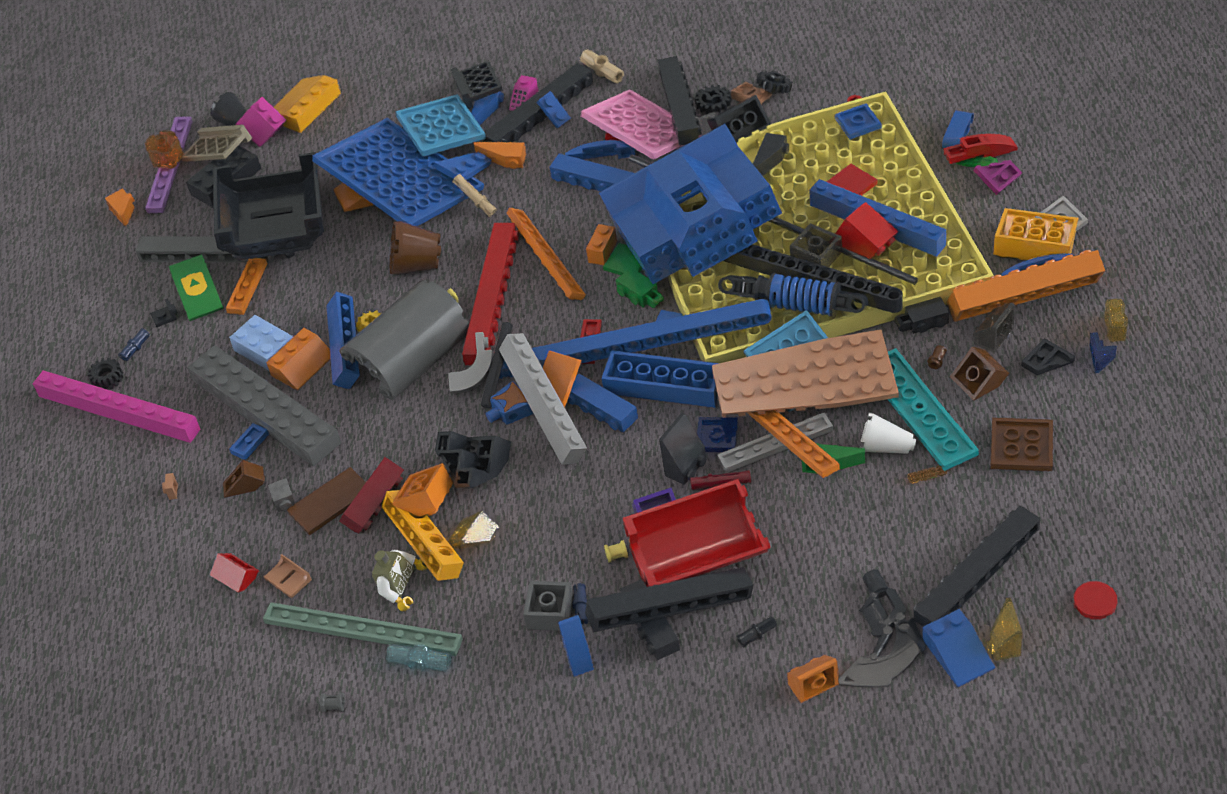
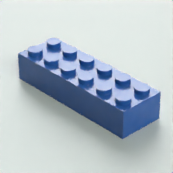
M611 350L601 379L603 388L615 395L715 408L718 395L712 365L720 363Z

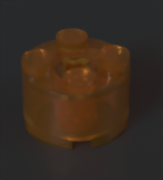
M169 130L159 131L160 134L156 136L152 134L145 142L152 165L159 168H175L184 155L176 134Z

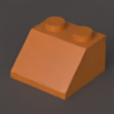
M823 655L812 659L801 667L793 668L787 673L788 685L800 703L839 684L838 665L835 658Z

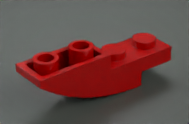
M977 134L960 138V144L943 148L949 164L980 155L982 157H996L1016 151L1018 147L1012 137Z

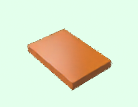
M549 350L543 370L565 408L581 360Z

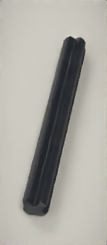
M503 322L481 401V406L484 408L492 407L490 399L495 395L504 362L499 348L507 334H511L513 325L509 322Z

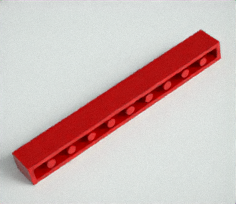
M494 223L462 352L465 365H473L476 360V332H483L484 336L488 337L489 348H486V350H492L491 346L495 345L494 332H498L497 319L501 318L500 306L504 305L503 293L507 292L506 280L510 279L509 267L513 266L512 254L516 253L515 241L519 240V231L516 230L515 223Z

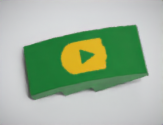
M202 255L169 266L189 321L223 309Z

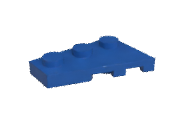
M475 152L435 162L434 169L453 179L458 174H461L465 180H468L491 164L492 159L482 153Z

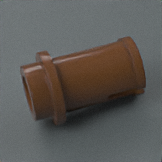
M937 345L932 356L928 358V366L931 369L936 370L942 367V360L947 352L944 346Z

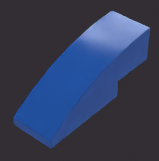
M579 615L559 621L563 646L573 676L594 670Z

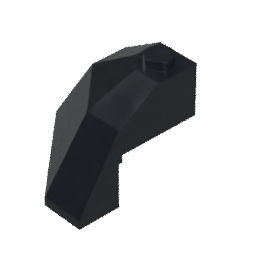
M443 431L437 434L435 452L442 458L443 465L448 474L452 476L453 484L456 488H474L499 475L509 460L511 441L498 436L467 437L453 431Z

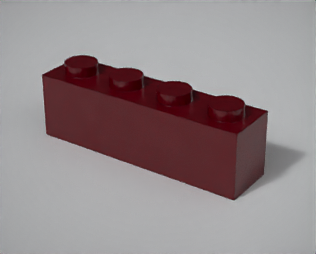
M384 457L343 513L339 522L355 533L360 534L362 529L366 531L373 522L370 520L372 515L377 516L381 511L382 506L380 504L385 498L386 491H391L393 486L397 488L403 480L401 474L404 469Z

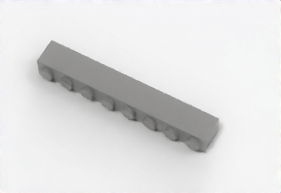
M523 333L507 334L499 351L560 463L564 465L579 462L587 447Z

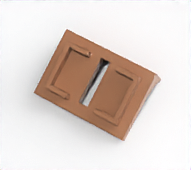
M748 82L731 90V98L739 102L757 95L762 104L772 96L767 90L754 87L753 84Z
M281 554L277 565L264 576L265 580L290 598H293L312 580L307 571L283 554Z

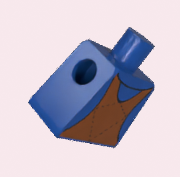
M512 381L491 397L492 410L486 412V417L491 423L501 418L508 425L534 413L521 389Z

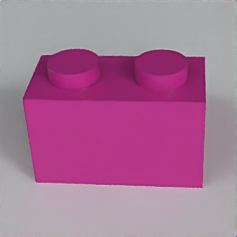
M261 97L249 108L236 125H244L252 137L251 140L261 147L282 128L286 119Z

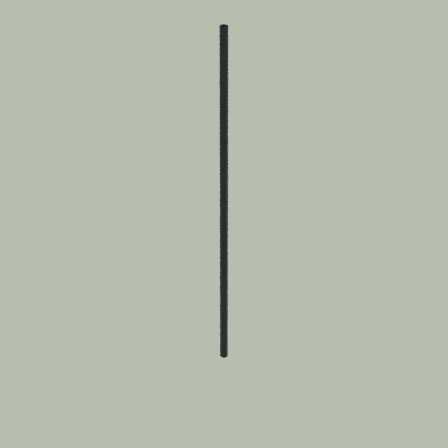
M630 155L629 161L642 167L652 164L635 155ZM778 217L769 220V222L913 285H916L918 282V278L835 245L829 239Z

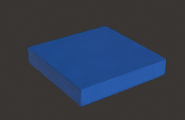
M867 103L835 114V120L849 139L882 129L881 122Z

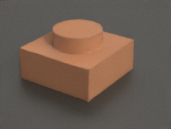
M173 473L165 474V482L162 483L163 493L167 494L169 500L177 499L178 483Z

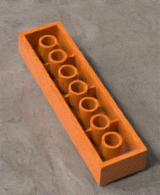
M1086 250L1074 257L1073 255H1067L1059 261L1049 260L1041 266L1031 265L1023 271L1017 269L1005 276L999 274L987 281L981 279L974 281L972 285L965 286L962 284L956 286L947 300V304L952 318L956 322L1097 283L1104 274L1105 268L1098 250L1092 252L1091 250Z

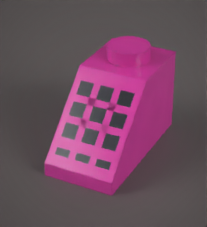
M520 76L514 85L509 110H515L539 92L536 78Z

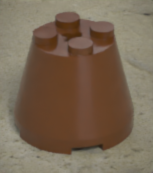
M395 221L391 233L390 274L400 275L438 269L439 259L437 256L441 254V245H438L440 244V233H435L402 221Z

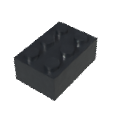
M757 95L743 100L707 121L711 130L726 124L736 143H738V139L742 137L747 138L752 135V132L765 130L768 125H771Z

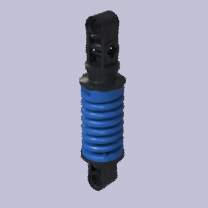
M772 273L770 278H765L761 275L758 278L727 275L721 278L718 283L719 290L722 293L755 298V300L765 299L769 302L770 309L777 306L778 309L785 308L786 310L792 309L793 311L799 310L800 312L807 310L809 313H820V315H828L831 318L836 317L838 310L859 313L866 309L869 303L868 298L864 294L841 291L840 282H831L827 286L826 281H822L820 284L819 280H815L813 283L812 279L806 281L805 278L799 280L798 277H793L792 279L791 276L784 278L783 275ZM727 279L732 282L731 289L726 287L725 282ZM856 298L862 301L861 308L855 306L854 300Z

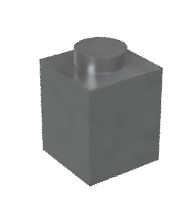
M286 478L268 485L277 512L287 511L288 508L296 504Z

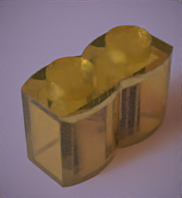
M1121 298L1107 299L1105 303L1104 322L1107 326V337L1111 342L1125 341L1127 337L1128 318L1125 314V304Z

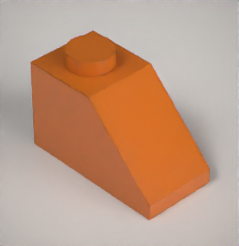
M122 188L106 197L105 200L110 211L126 226L134 211V198Z

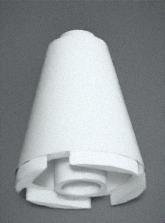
M873 413L868 414L871 420L865 423L861 442H865L864 447L859 448H864L865 452L908 454L909 450H914L916 439H913V434Z

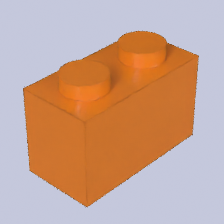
M598 224L586 247L588 263L598 265L606 263L617 243L615 227Z

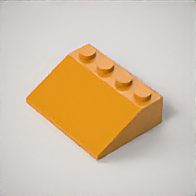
M325 75L303 78L274 106L286 119L283 127L301 133L341 94L336 79Z
M1005 208L995 234L993 255L1029 260L1052 254L1072 253L1078 218Z

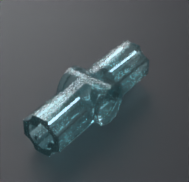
M391 644L388 646L386 659L390 663L407 665L412 670L417 668L421 669V671L431 669L447 672L451 665L452 656L451 653L430 650L429 647L423 644H415L413 647Z

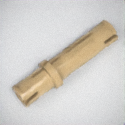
M461 174L454 178L452 182L475 203L477 208H481L489 217L497 211L489 203L485 195L482 196Z

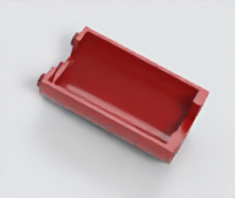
M739 479L623 518L626 536L629 537V547L634 562L647 587L697 577L768 552V549L771 548L767 537H763L759 528L756 529L753 524L755 523L753 513L751 511L748 512L745 505L748 493L744 485L741 486Z

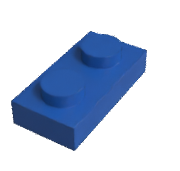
M551 91L537 101V104L556 128H559L571 119Z
M252 423L230 447L231 454L246 460L269 435L268 430Z

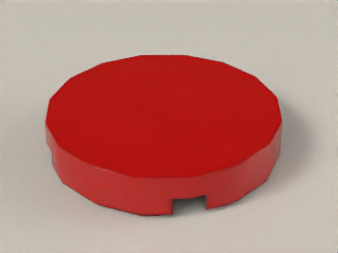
M1099 581L1086 582L1076 589L1074 593V606L1082 616L1101 620L1114 613L1117 607V595L1114 589Z

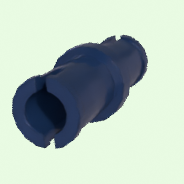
M141 328L133 339L128 340V344L118 356L128 362L131 356L136 351H139L141 345L150 337L149 332Z
M578 583L573 586L574 601L572 602V607L575 609V616L579 615L583 625V620L585 624H588L585 614L587 603L586 585Z

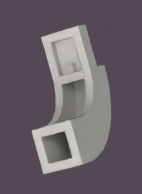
M483 332L475 333L477 356L473 365L464 371L448 373L451 394L470 391L482 384L487 378L494 353L492 350H486V348H489L488 337H485Z

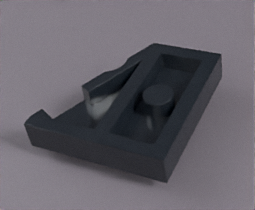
M1044 338L1022 360L1021 366L1035 375H1040L1073 363L1075 355Z

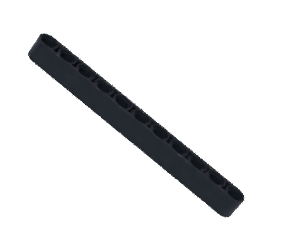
M753 244L723 260L724 262L769 276L772 273L783 275L784 278L791 276L792 279L793 277H798L799 280L805 278L806 281L812 279L813 283L815 280H819L820 284L822 281H826L827 286L831 282H840L841 291L864 294L868 298V306L890 313H898L903 308V294L896 287ZM856 298L854 302L862 304L860 299Z

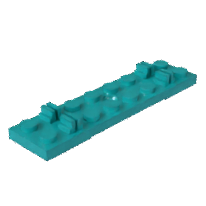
M896 348L888 351L899 397L887 400L940 467L946 471L978 456L979 449L923 383Z

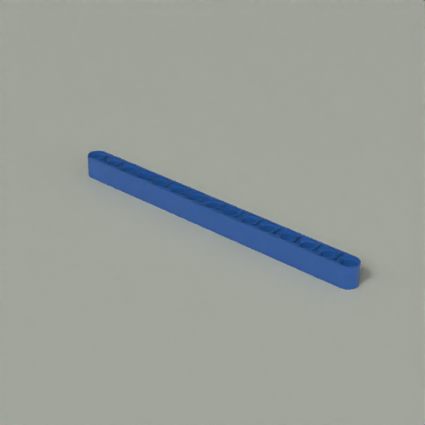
M759 299L532 348L542 368L549 350L579 359L581 363L609 358L611 350L633 353L765 325L771 321L770 304L765 299ZM504 360L499 378L502 379L507 376L511 378L513 375Z

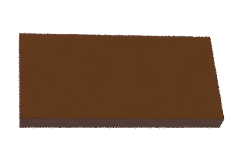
M349 467L288 508L287 512L310 536L345 512L366 482Z

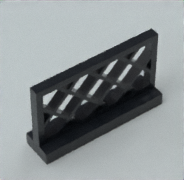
M489 60L459 72L457 67L450 69L459 93L468 109L473 108L472 102L503 91Z

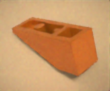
M474 142L475 152L484 154L492 159L491 162L511 169L523 168L526 157L524 143Z

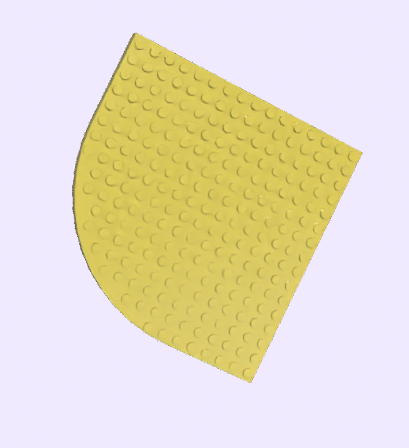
M886 92L768 125L765 130H756L747 138L742 137L738 139V147L753 164L766 133L787 136V143H789L788 154H785L783 161L763 177L770 184L782 211V214L777 217L831 240L841 226L844 219L810 206L809 190L819 179L827 182L849 164L855 165L877 179V185L862 195L863 197L946 229V246L937 257L895 241L889 248L886 246V250L880 256L875 255L872 258L918 278L916 285L769 221L753 229L758 240L753 245L896 287L902 291L903 308L898 313H890L867 306L866 309L859 313L838 310L835 318H831L828 315H820V313H809L828 338L838 337L893 321L897 315L905 313L906 306L940 296L944 304L948 305L947 300L956 286L962 284L965 286L972 285L974 281L981 279L987 281L994 276ZM867 103L881 122L882 129L849 139L835 120V114ZM689 190L688 192L682 194L681 196H682V197L685 196L686 194L690 193L691 190ZM699 193L679 205L684 212H691L701 208L708 201L702 193ZM721 261L694 277L684 267L669 275L668 279L682 316L755 300V298L722 293L719 290L718 283L721 278L727 275L758 278L759 275L765 278H770V276ZM727 279L725 282L726 287L731 289L732 282ZM854 302L856 307H862L861 303ZM776 306L770 309L771 321L768 324L694 339L693 342L703 362L724 363L745 358V349L803 312L799 310L793 311L792 309L786 310L785 308L778 309Z

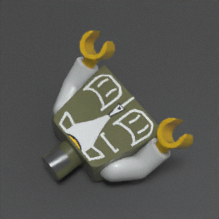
M378 551L374 556L377 563L372 572L378 593L392 603L396 602L400 611H406L410 608L406 604L411 605L413 600L408 596L403 599L401 597L414 570L413 564H415L417 570H426L428 568L423 565L421 559H416V556L404 551Z

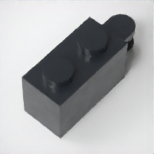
M940 296L906 306L905 313L897 315L894 318V322L901 332L911 330L913 334L918 332L924 333L928 329L941 328L949 324V311Z

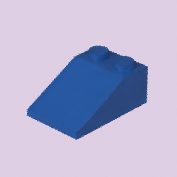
M960 609L923 627L924 643L957 687L995 669L972 624Z

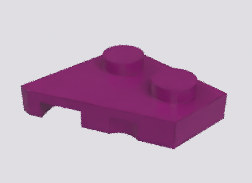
M1011 160L1002 161L1001 163H990L988 166L982 167L977 165L973 169L996 195L1022 174Z

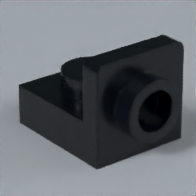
M168 298L165 299L167 307L150 313L156 328L177 320L175 316L178 313L174 303L170 304Z

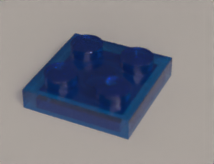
M699 417L697 435L705 447V452H725L736 447L738 418Z

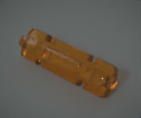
M939 465L936 468L931 467L919 470L918 473H909L907 478L909 483L913 484L919 482V480L924 481L946 475L947 470L944 471Z

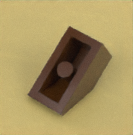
M242 460L223 482L224 498L256 491L265 481L263 466Z

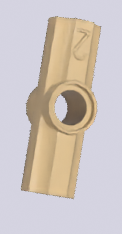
M587 49L583 51L580 61L595 70L597 76L606 77L613 83H619L622 80L624 72L611 64L607 56H599Z

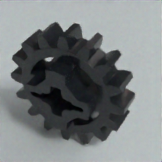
M760 71L756 77L758 86H761L763 90H767L771 94H777L778 92L788 94L793 85L790 79L777 71Z
M713 84L710 88L705 86L704 90L699 89V93H696V97H694L696 108L700 109L701 113L706 111L707 115L710 112L715 115V112L722 113L721 110H727V106H731L732 102L730 90H726V87L720 88V85L714 87Z

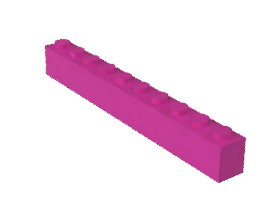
M42 371L33 382L39 397L191 443L201 430L196 417L47 371Z

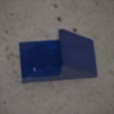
M1098 332L1090 333L1089 346L1094 372L1099 373L1116 358L1117 346H1104L1103 340H1099Z

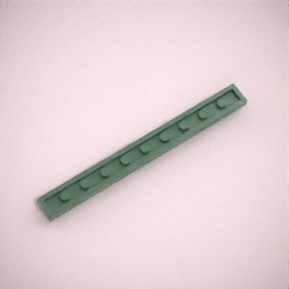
M270 602L263 617L265 624L457 656L463 640L462 635L272 602Z

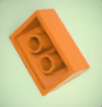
M303 328L266 363L272 377L298 391L331 359L330 349L317 334Z
M443 463L409 475L393 500V506L419 517L426 514L428 516L435 514L453 484Z

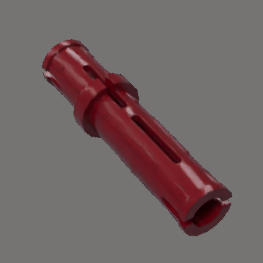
M750 470L718 475L710 473L708 476L690 477L691 490L710 489L739 479L740 484L751 483Z

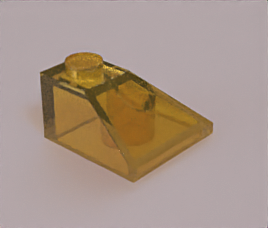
M479 511L461 520L449 538L448 543L454 550L477 546L486 542L490 543L495 538V531L499 526L484 512Z
M1011 597L1006 598L990 632V641H987L988 652L994 655L995 661L1021 656L1022 630Z

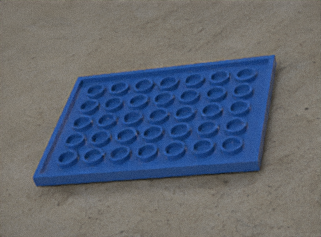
M389 118L313 155V162L393 219L414 226L421 225L469 198L452 182L453 178L434 169L435 162L447 160V158L438 152L422 157L405 129ZM472 176L466 180L478 192L484 189V184Z

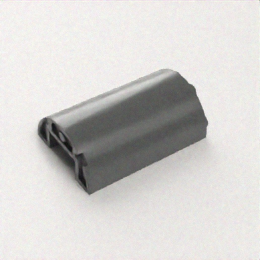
M421 280L347 342L339 352L345 360H349L352 364L357 360L359 364L365 365L369 369L370 374L381 381L379 387L381 394L393 401L467 336L469 322L467 318H463V310L444 288L432 281L426 283V280Z

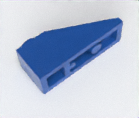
M500 91L475 101L471 114L479 125L499 108L500 102L504 101V93Z

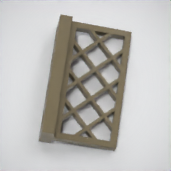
M244 125L201 128L197 132L200 138L185 152L181 159L183 162L226 159L240 143L249 142L252 137Z

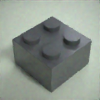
M529 582L523 613L527 629L560 631L558 622L570 618L574 599L571 582Z

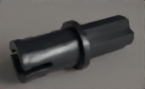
M770 616L757 625L752 624L751 628L736 636L737 641L744 648L758 638L762 639L763 634L777 626L775 619Z

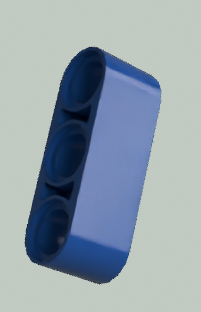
M958 110L954 112L944 135L942 148L960 144V138L968 135L970 124L973 123L974 119L973 113Z

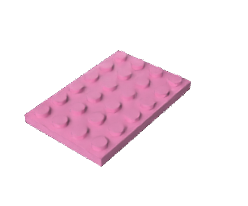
M630 89L581 111V117L653 160L681 147L677 140L670 112Z

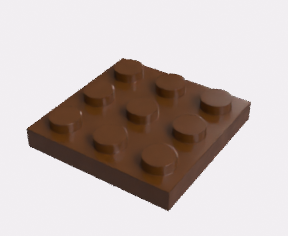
M992 418L990 469L1052 471L1053 420Z

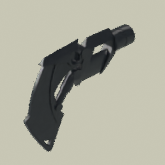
M873 569L864 574L862 578L870 592V596L859 612L863 613L872 629V636L879 639L870 657L860 656L838 679L840 685L857 687L889 686L891 680L904 672L917 658L919 653L923 654L926 649L914 617L906 620L905 613L907 609L895 589L888 588L879 570ZM884 596H887L894 608L889 616L879 600ZM894 627L896 630L894 647L888 655L880 656L893 635L892 628ZM848 677L852 681H845V679Z

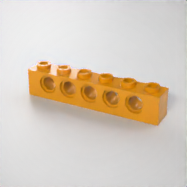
M400 490L386 491L382 504L383 510L437 581L458 578L464 562L427 514L419 517L393 506L392 502Z

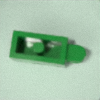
M633 268L628 269L616 279L618 294L629 298L634 305L638 304L643 308L649 305L655 308L660 302L664 301V297L658 292L657 284H652L650 279Z

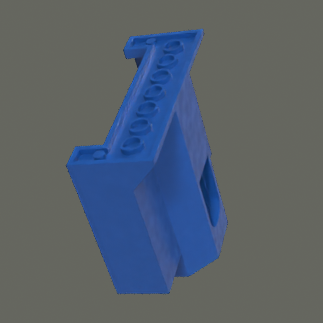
M726 124L599 192L618 233L652 284L684 267L687 268L692 277L758 242L753 229L782 214L770 184L738 147ZM689 190H691L690 193L686 194V195L683 196V197L681 196L682 194H684V193L688 192ZM699 193H702L708 201L701 208L691 212H684L679 205Z

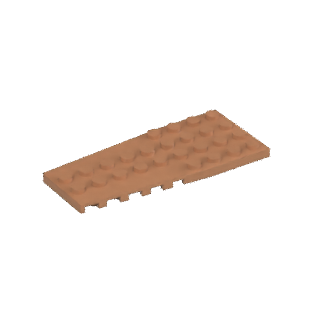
M882 330L821 339L712 365L723 418H726V415L729 414L746 416V413L758 412L759 415L765 414V411L777 410V413L785 412V409L796 408V411L805 410V407H815V409L843 407L899 397Z

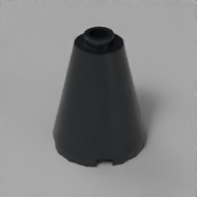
M225 92L218 97L220 100L217 103L214 102L212 104L210 115L214 120L226 126L236 125L247 110L235 94Z

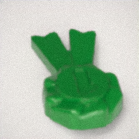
M976 156L959 161L956 164L967 167L980 165L982 167L988 166L990 163H998V161L991 156L982 158Z

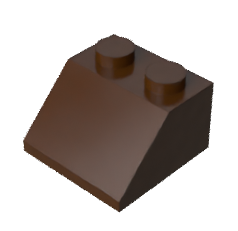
M972 346L950 378L974 401L998 388L1009 372L986 350Z

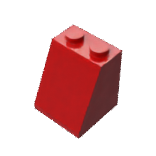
M865 202L845 218L830 241L835 245L872 259L875 255L880 256L886 250V246L889 248L896 241L894 237L898 230Z

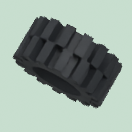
M102 358L101 362L97 360L95 361L96 365L92 364L91 368L88 369L89 373L87 374L91 384L103 389L108 387L113 389V385L118 386V382L121 383V378L124 376L119 362L115 359L111 360V358H107V360ZM105 372H111L107 376L100 377Z

